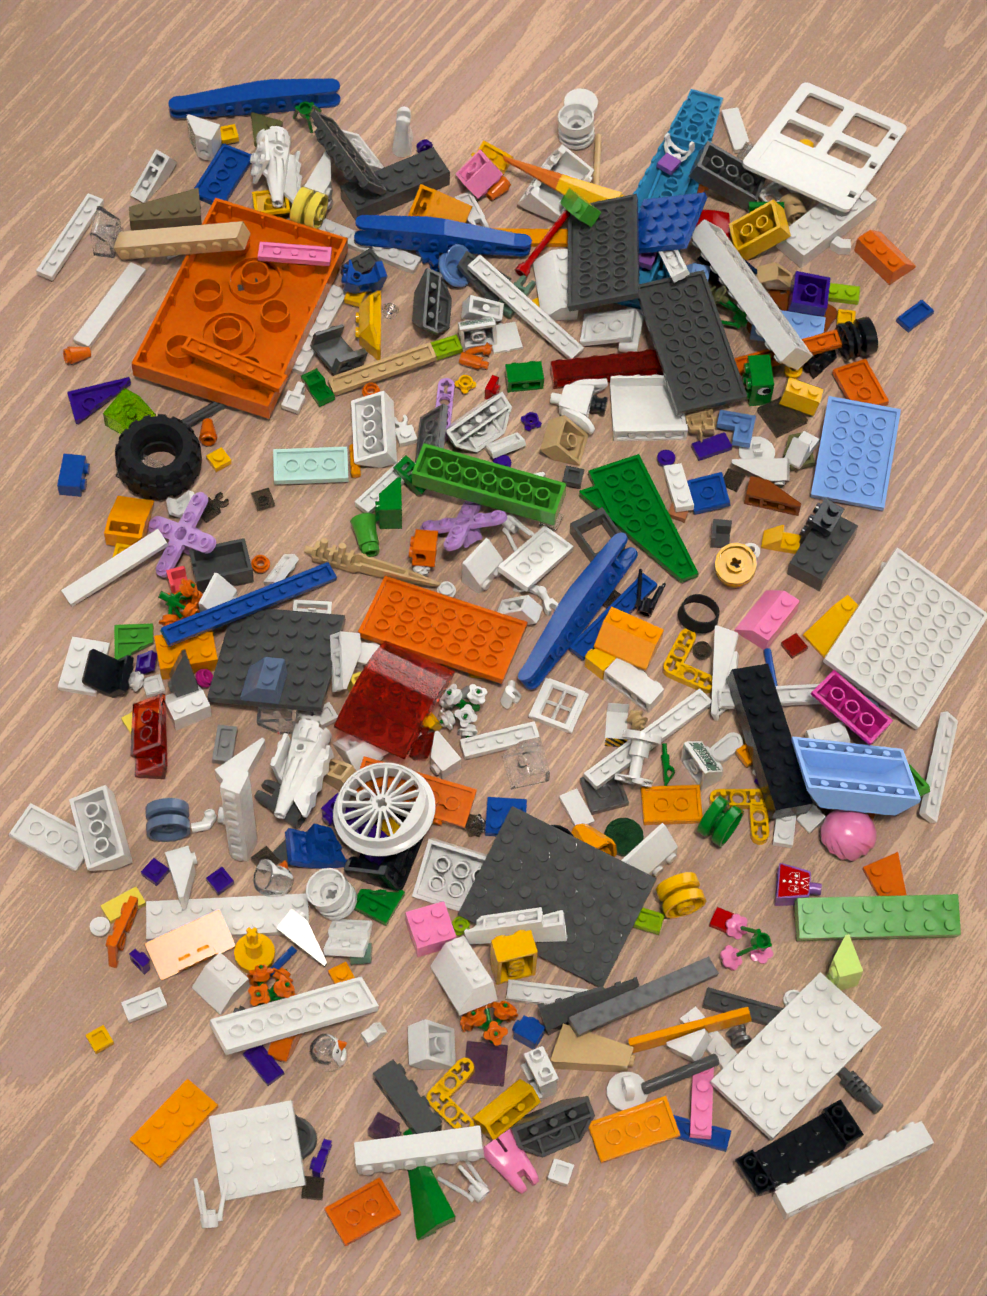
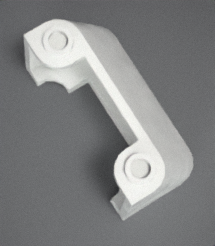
M563 144L550 154L541 166V168L586 182H591L593 178L591 175L594 169ZM533 178L518 202V205L523 209L554 222L557 221L564 210H567L560 204L564 195L536 178Z

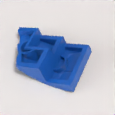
M314 823L307 832L288 828L285 831L288 865L317 869L345 867L347 860L341 851L343 847L336 839V835L331 827Z

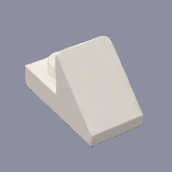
M803 431L799 438L794 437L784 458L790 459V465L800 469L819 444V439Z

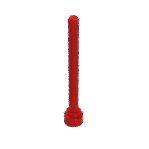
M564 210L528 259L515 268V272L520 277L522 275L527 277L530 274V266L569 217L570 212L568 210Z

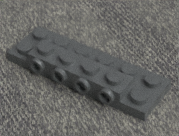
M314 110L310 116L314 120L313 124L317 127L314 131L317 140L322 146H325L326 153L331 158H334L335 165L340 170H343L344 177L351 183L359 184L364 190L369 189L373 194L377 193L383 196L387 192L386 188L335 120Z

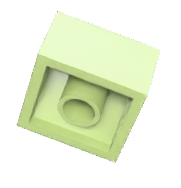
M849 934L845 935L826 975V978L840 990L858 986L863 973Z

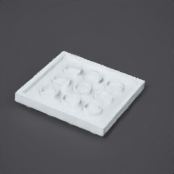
M292 1100L209 1116L221 1195L224 1183L228 1182L225 1201L306 1186Z

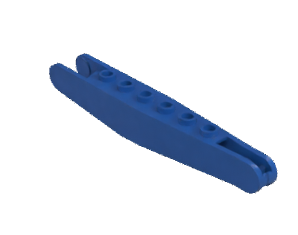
M333 78L253 81L172 97L168 102L169 113L173 118L177 119L187 118L188 114L195 117L251 115L252 112L268 114L295 111V106H299L302 102H313L320 109L332 108L340 104L341 98L337 93L340 90V83Z
M360 215L355 220L357 228L361 230L355 233L354 241L364 246L447 253L453 245L459 244L465 246L471 254L527 256L530 254L532 244L531 237L526 234L512 233L443 218Z
M617 533L607 542L561 599L526 663L518 673V678L526 689L532 690L541 684L551 669L591 622L637 558L638 552L633 547L626 548L621 552L628 541L625 533Z

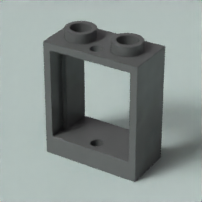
M603 507L570 523V534L590 562L599 552L594 553L583 537V533L599 525L604 527L611 538L615 534L620 533Z

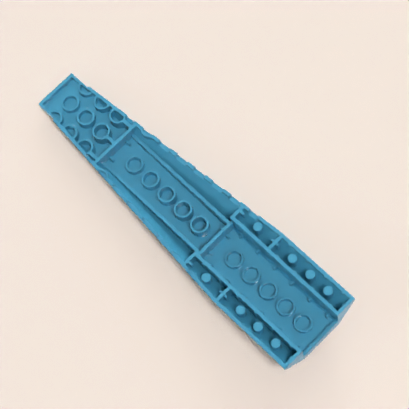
M694 89L690 90L686 101L683 102L667 133L670 134L671 141L681 150L689 151L690 142L695 143V150L686 160L681 162V165L672 175H669L657 168V163L666 154L664 149L665 139L663 140L662 144L658 147L656 155L652 158L650 166L646 169L645 175L640 180L636 191L633 193L637 194L638 213L640 212L643 199L697 193L699 183L688 176L700 149L707 141H712L719 110L723 103L722 97ZM671 146L668 147L672 154H678ZM657 252V258L651 270L639 266V284L670 277L659 252ZM638 298L616 303L641 309Z

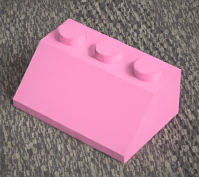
M766 590L734 631L763 650L769 648L797 613L800 600L786 591Z

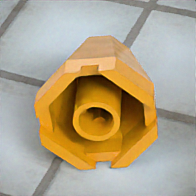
M582 823L573 827L571 833L575 838L613 857L617 855L616 844L608 836L588 824Z

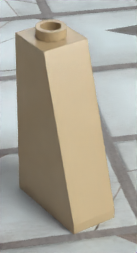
M563 1023L550 1062L554 1069L621 1073L627 1072L628 1066L633 1067L636 1055H633L634 1047L590 1032L576 1037L571 1026Z

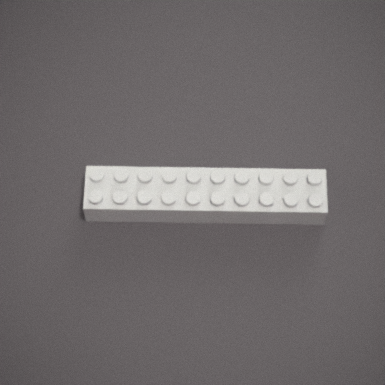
M704 219L695 228L692 234V243L698 249L700 248L702 251L700 253L701 256L710 262L711 265L709 267L720 276L719 281L724 286H727L729 289L728 294L737 300L738 308L747 314L746 319L752 325H755L756 333L761 338H764L766 341L764 343L765 346L774 352L775 360L780 364L784 363L788 368L792 367L798 370L813 356L724 231Z

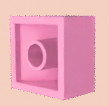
M481 150L455 173L478 199L484 196L488 189L497 183L503 175Z

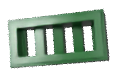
M405 455L393 468L417 496L426 489L412 485V473L409 476L407 473L414 469L415 463ZM407 463L408 467L403 471L401 468Z

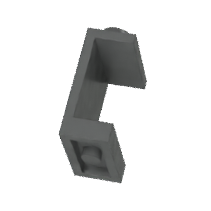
M343 324L314 333L310 347L335 375L363 366L368 354L364 348L353 351L341 337L345 327Z

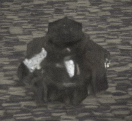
M470 814L466 828L463 830L467 832L469 837H480L486 831V821L480 814Z

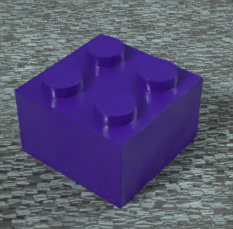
M796 271L791 280L787 311L823 317L827 310L831 278Z

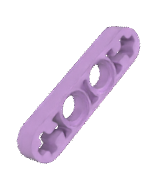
M443 378L438 383L436 407L441 405V400L445 399L450 402L447 405V429L451 425L454 382L449 378ZM445 385L448 386L447 393H444ZM445 432V441H444V442H446V441L449 439V437L447 436L446 432Z

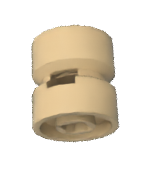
M798 193L786 194L779 200V202H784V211L789 226L807 213L801 196Z

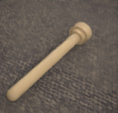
M599 133L595 135L593 184L596 185L600 184L602 136Z

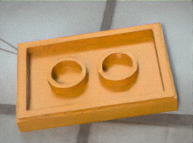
M700 785L641 787L643 825H660L661 823L664 825L697 824L703 818Z

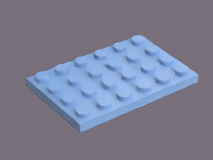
M829 396L810 497L822 500L827 498L833 502L884 511L901 409Z

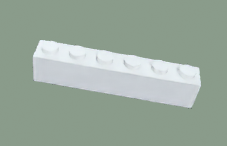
M480 1125L354 1142L356 1168L359 1175H372L375 1172L382 1171L390 1173L397 1169L412 1170L419 1166L434 1167L442 1163L456 1164L459 1161H477L480 1158H485Z

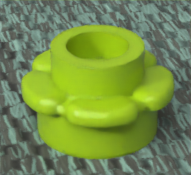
M462 916L456 917L451 922L455 934L458 936L465 935L464 930L470 929L469 920Z

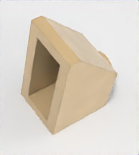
M777 262L757 267L756 277L765 289L790 291L792 273Z

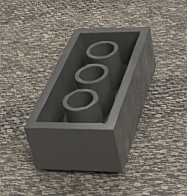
M709 141L698 152L688 176L747 211L749 202H756L766 180L765 177L745 169L742 165V160Z
M840 517L829 537L812 528L790 561L787 574L820 592L854 540L858 525Z

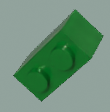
M529 361L505 364L507 392L544 389L542 362Z

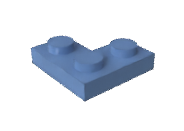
M720 410L716 428L734 431L732 445L750 448L756 416Z

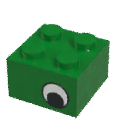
M770 354L749 355L747 363H744L742 382L746 386L748 406L770 405L774 379Z

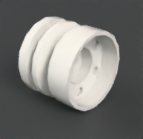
M577 102L563 106L558 114L560 142L565 147L574 150L588 147L593 142L595 136L593 110L588 105Z
M324 868L315 872L306 885L308 900L326 919L332 921L341 920L347 917L357 904L355 888L336 869Z

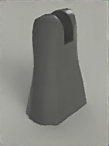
M264 780L261 786L265 791L271 793L272 796L257 790L254 797L259 803L275 812L281 784L272 780ZM293 803L283 820L298 829L306 818L302 816L296 804Z

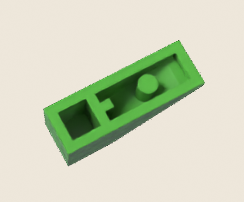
M570 188L560 201V204L571 214L591 227L602 213Z

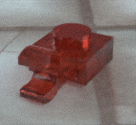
M423 727L421 729L422 735L414 741L409 755L411 759L420 760L428 758L435 733L430 732L428 734L429 727Z

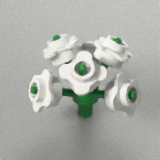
M452 684L447 688L439 701V704L442 706V710H439L440 716L438 717L440 725L451 730L453 729L452 725L456 723L455 718L458 717L460 720L458 735L462 738L477 735L478 730H476V726L470 724V722L477 720L478 717L475 712L480 710L479 704L485 703V695L488 693L485 688L475 684L469 686L470 692L467 694V698L470 702L461 699L462 692L460 689H457L456 684ZM453 706L460 707V710L457 709L454 714L450 711Z

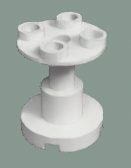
M624 729L622 738L631 740L629 755L632 756L629 775L615 774L614 780L632 785L636 783L651 788L653 781L640 778L644 758L648 759L651 744L661 745L662 737L655 734L651 736L642 731Z

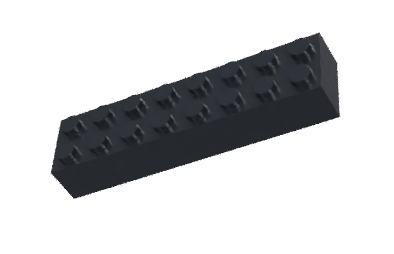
M762 664L732 669L726 680L770 820L806 814L813 805V802L805 786L791 741L792 736L769 665Z

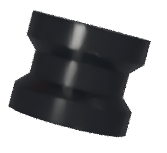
M593 395L590 412H599L601 415H605L608 397L600 398L597 395Z

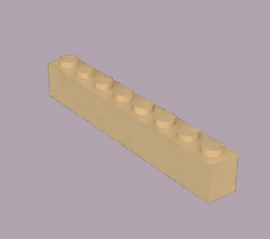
M243 221L123 231L118 235L114 250L121 260L245 250L251 233Z

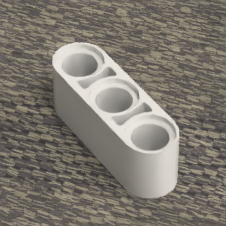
M635 308L637 315L633 341L620 342L618 352L636 355L644 321L642 309Z

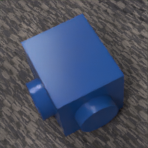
M524 1015L521 1021L517 1020L512 1028V1031H514L513 1039L534 1050L543 1038L546 1027L540 1024L536 1018Z

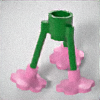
M733 914L731 919L726 921V933L728 936L740 939L747 932L754 934L748 948L739 951L737 948L727 945L720 952V956L723 959L722 963L726 968L729 967L731 970L738 969V966L742 964L741 956L748 952L751 953L750 958L752 961H758L761 964H765L773 956L769 935L761 933L760 929L747 927L746 917Z

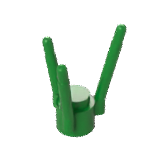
M302 102L299 106H295L293 119L299 113L301 117L306 118L310 133H313L310 114L313 112V109L320 113L322 110L315 106L313 102Z

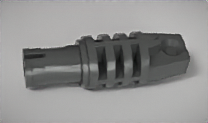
M846 1067L839 1071L837 1076L841 1079L840 1084L857 1101L863 1102L874 1114H877L884 1105L871 1093V1088L854 1071L850 1072Z

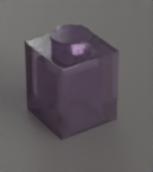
M380 1112L376 1114L368 1128V1136L374 1140L398 1137L402 1134L400 1123Z

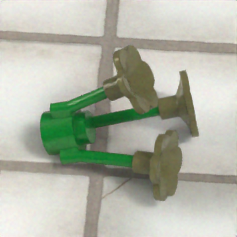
M714 285L711 288V293L715 304L719 303L734 312L732 319L735 322L721 320L722 324L734 326L738 329L740 326L745 327L748 323L746 319L747 314L725 296L726 286L723 285L715 292L717 286Z

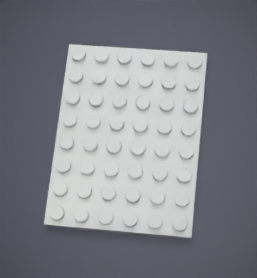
M896 548L822 662L916 730L920 727L987 619V613L902 550Z

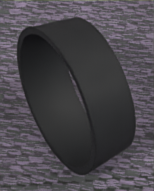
M702 594L690 595L678 609L680 623L692 632L709 633L718 625L719 607L708 596ZM688 603L704 604L714 612L716 618L709 622L696 621L686 613L685 605Z

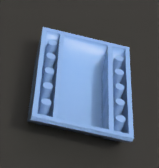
M793 736L791 738L806 789L820 808L895 816L921 801L903 749Z

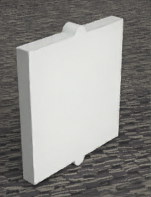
M515 322L499 323V325H496L497 344L492 345L494 354L510 353V351L523 349Z

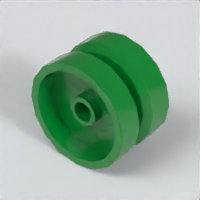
M719 796L704 814L698 825L697 832L704 837L712 834L711 841L722 847L736 830L744 815V811L736 805L729 808V801Z

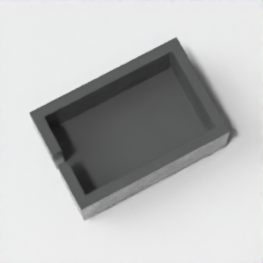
M245 538L218 543L214 550L208 554L189 549L197 590L200 592H205L214 573H218L232 586L254 581Z

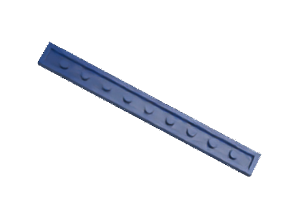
M326 562L161 627L160 632L170 647L334 582L337 576L329 562Z

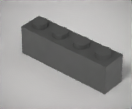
M392 1059L373 1072V1081L413 1134L441 1131L442 1119L437 1112L433 1113L431 1111L429 1101L425 1096L421 1097L419 1095L417 1085L412 1079L408 1080L405 1076L406 1071L400 1063L397 1064Z

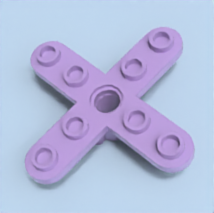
M197 492L192 496L179 523L161 516H155L150 520L149 531L152 533L158 529L165 539L170 540L168 542L169 546L165 548L156 566V573L160 577H167L166 570L175 567L182 552L189 555V549H194L208 554L214 550L216 539L196 527L208 503V497L203 492Z
M465 501L457 518H443L436 521L427 520L422 523L420 530L438 531V534L449 532L444 542V548L447 551H453L462 545L464 548H467L470 544L481 540L483 537L479 528L500 525L507 520V515L501 510L491 513H478L482 505Z

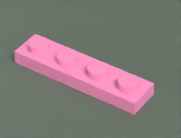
M260 242L258 261L330 266L332 247Z
M714 1067L692 1076L690 1138L711 1139L713 1086L710 1082L714 1076Z

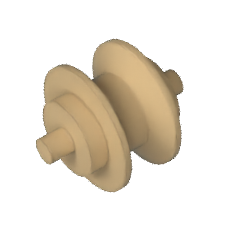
M630 710L626 721L633 723L631 725L632 730L645 729L644 726L648 718L642 717L643 710Z

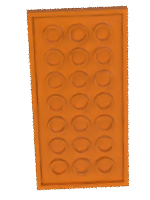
M384 576L358 633H360L361 638L502 684L528 622Z

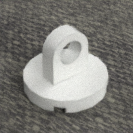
M633 1072L616 1074L610 1079L606 1089L609 1104L620 1112L645 1103L648 1094H644L641 1088V1083L645 1081Z

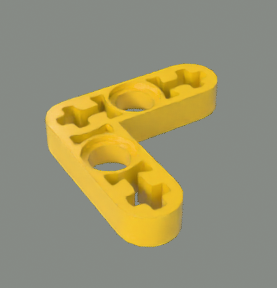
M683 629L664 662L663 674L695 690L701 689L705 694L711 693L713 676L685 664L695 644L696 634L688 629ZM687 636H690V639L687 640L686 646H685V645L683 644L684 638H686ZM676 650H682L685 653V655L682 657H677L674 654V652ZM673 661L676 662L675 668L669 671L668 669L672 666ZM690 672L694 675V678L688 680L684 677V674ZM706 681H709L710 683L707 685V687L704 686V683H706Z
M716 789L711 792L709 798L710 805L714 802L716 796H722L725 799L729 796V808L736 805L740 809H749L750 837L752 842L756 845H763L767 842L769 837L768 812L761 789ZM740 795L743 798V802L736 803L732 797ZM755 796L759 797L760 802H756ZM755 813H761L764 816V819L762 821H757L754 819L753 815ZM758 827H761L762 838H759L757 835Z
M469 1058L459 1059L429 1090L426 1096L430 1106L454 1129L463 1128L457 1121L461 1114L464 1115L461 1117V1120L465 1124L470 1122L469 1127L475 1126L474 1121L451 1099L475 1072V1065ZM469 1063V1072L463 1071L460 1074L463 1079L460 1080L454 1072L457 1071L459 1074L462 1071L461 1065ZM452 1077L456 1079L457 1083L454 1088L450 1089L445 1086V1081ZM441 1094L439 1098L446 1104L442 1107L437 1101L432 1103V1095ZM449 1107H454L457 1110L453 1118H448L445 1115Z

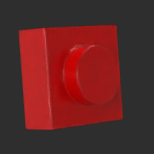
M491 376L485 387V399H489L499 393L501 387L499 385V377Z

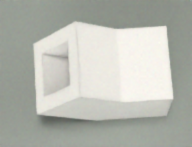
M836 236L830 244V250L839 255H850L851 240Z
M380 1022L373 1023L361 1033V1038L369 1048L378 1042L387 1031Z

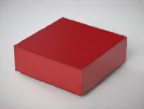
M717 907L709 927L726 933V921L731 919L734 913Z

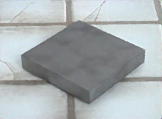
M584 777L580 778V784L591 815L629 806L622 781L612 778L596 790Z

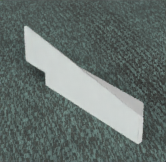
M718 625L715 626L711 701V715L714 721H718L719 716L727 710L719 709L716 691L717 689H729L726 679L732 669L738 668L739 654L735 651L739 634Z
M541 907L484 915L476 920L477 925L472 929L464 930L469 944H491V940L499 935H513L519 930H531L535 942L567 941L563 910L543 915Z

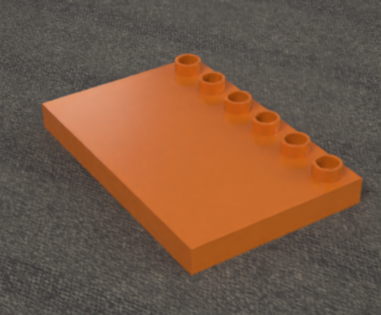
M215 198L202 225L243 221L251 233L245 250L188 254L185 256L131 363L133 376L269 419L283 388L280 393H277L183 353L181 347L191 334L286 374L289 378L348 253V238ZM260 242L332 247L330 266L258 261ZM241 284L244 290L238 291V285Z

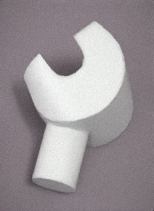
M508 681V686H506L500 699L502 706L506 709L512 706V702L517 704L522 697L515 688V681Z

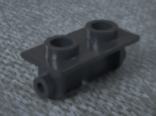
M835 349L814 355L815 358L811 357L804 364L803 370L811 372L812 379L816 378L837 358Z

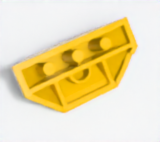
M377 290L359 305V312H356V323H359V327H356L355 335L356 338H359V345L376 360H380L381 290Z

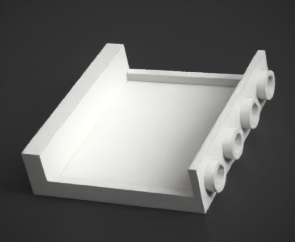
M664 375L611 376L610 400L613 441L687 439L688 425L686 424L685 414L677 415Z

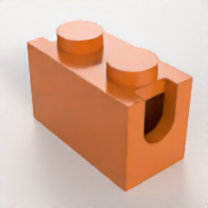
M415 530V536H411L409 558H412V565L435 567L438 531Z

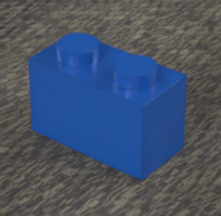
M63 454L57 483L59 495L82 497V492L86 490L87 479L85 477L90 471V463H87L86 456Z

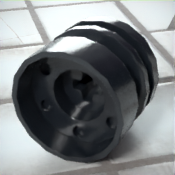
M869 317L855 319L853 323L847 321L836 325L835 330L837 329L842 343V347L838 348L844 360L858 358L860 354L867 356L877 352V332Z

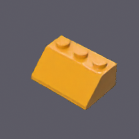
M611 606L603 621L594 648L646 671L662 641L664 629Z

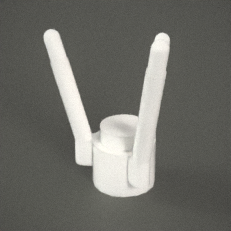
M513 514L507 515V520L502 523L504 526L502 531L506 534L514 552L517 550V547L510 532L514 534L521 529L529 536L534 535Z
M468 1160L464 1161L476 1178V1181L462 1165H459L458 1168L472 1183L468 1188L470 1193L441 1177H437L438 1181L467 1197L471 1202L474 1200L478 1203L481 1202L490 1192L487 1188L488 1186Z
M194 1178L201 1228L218 1227V1221H223V1209L228 1182L224 1183L219 1210L216 1213V1209L206 1208L204 1191L200 1190L198 1179Z

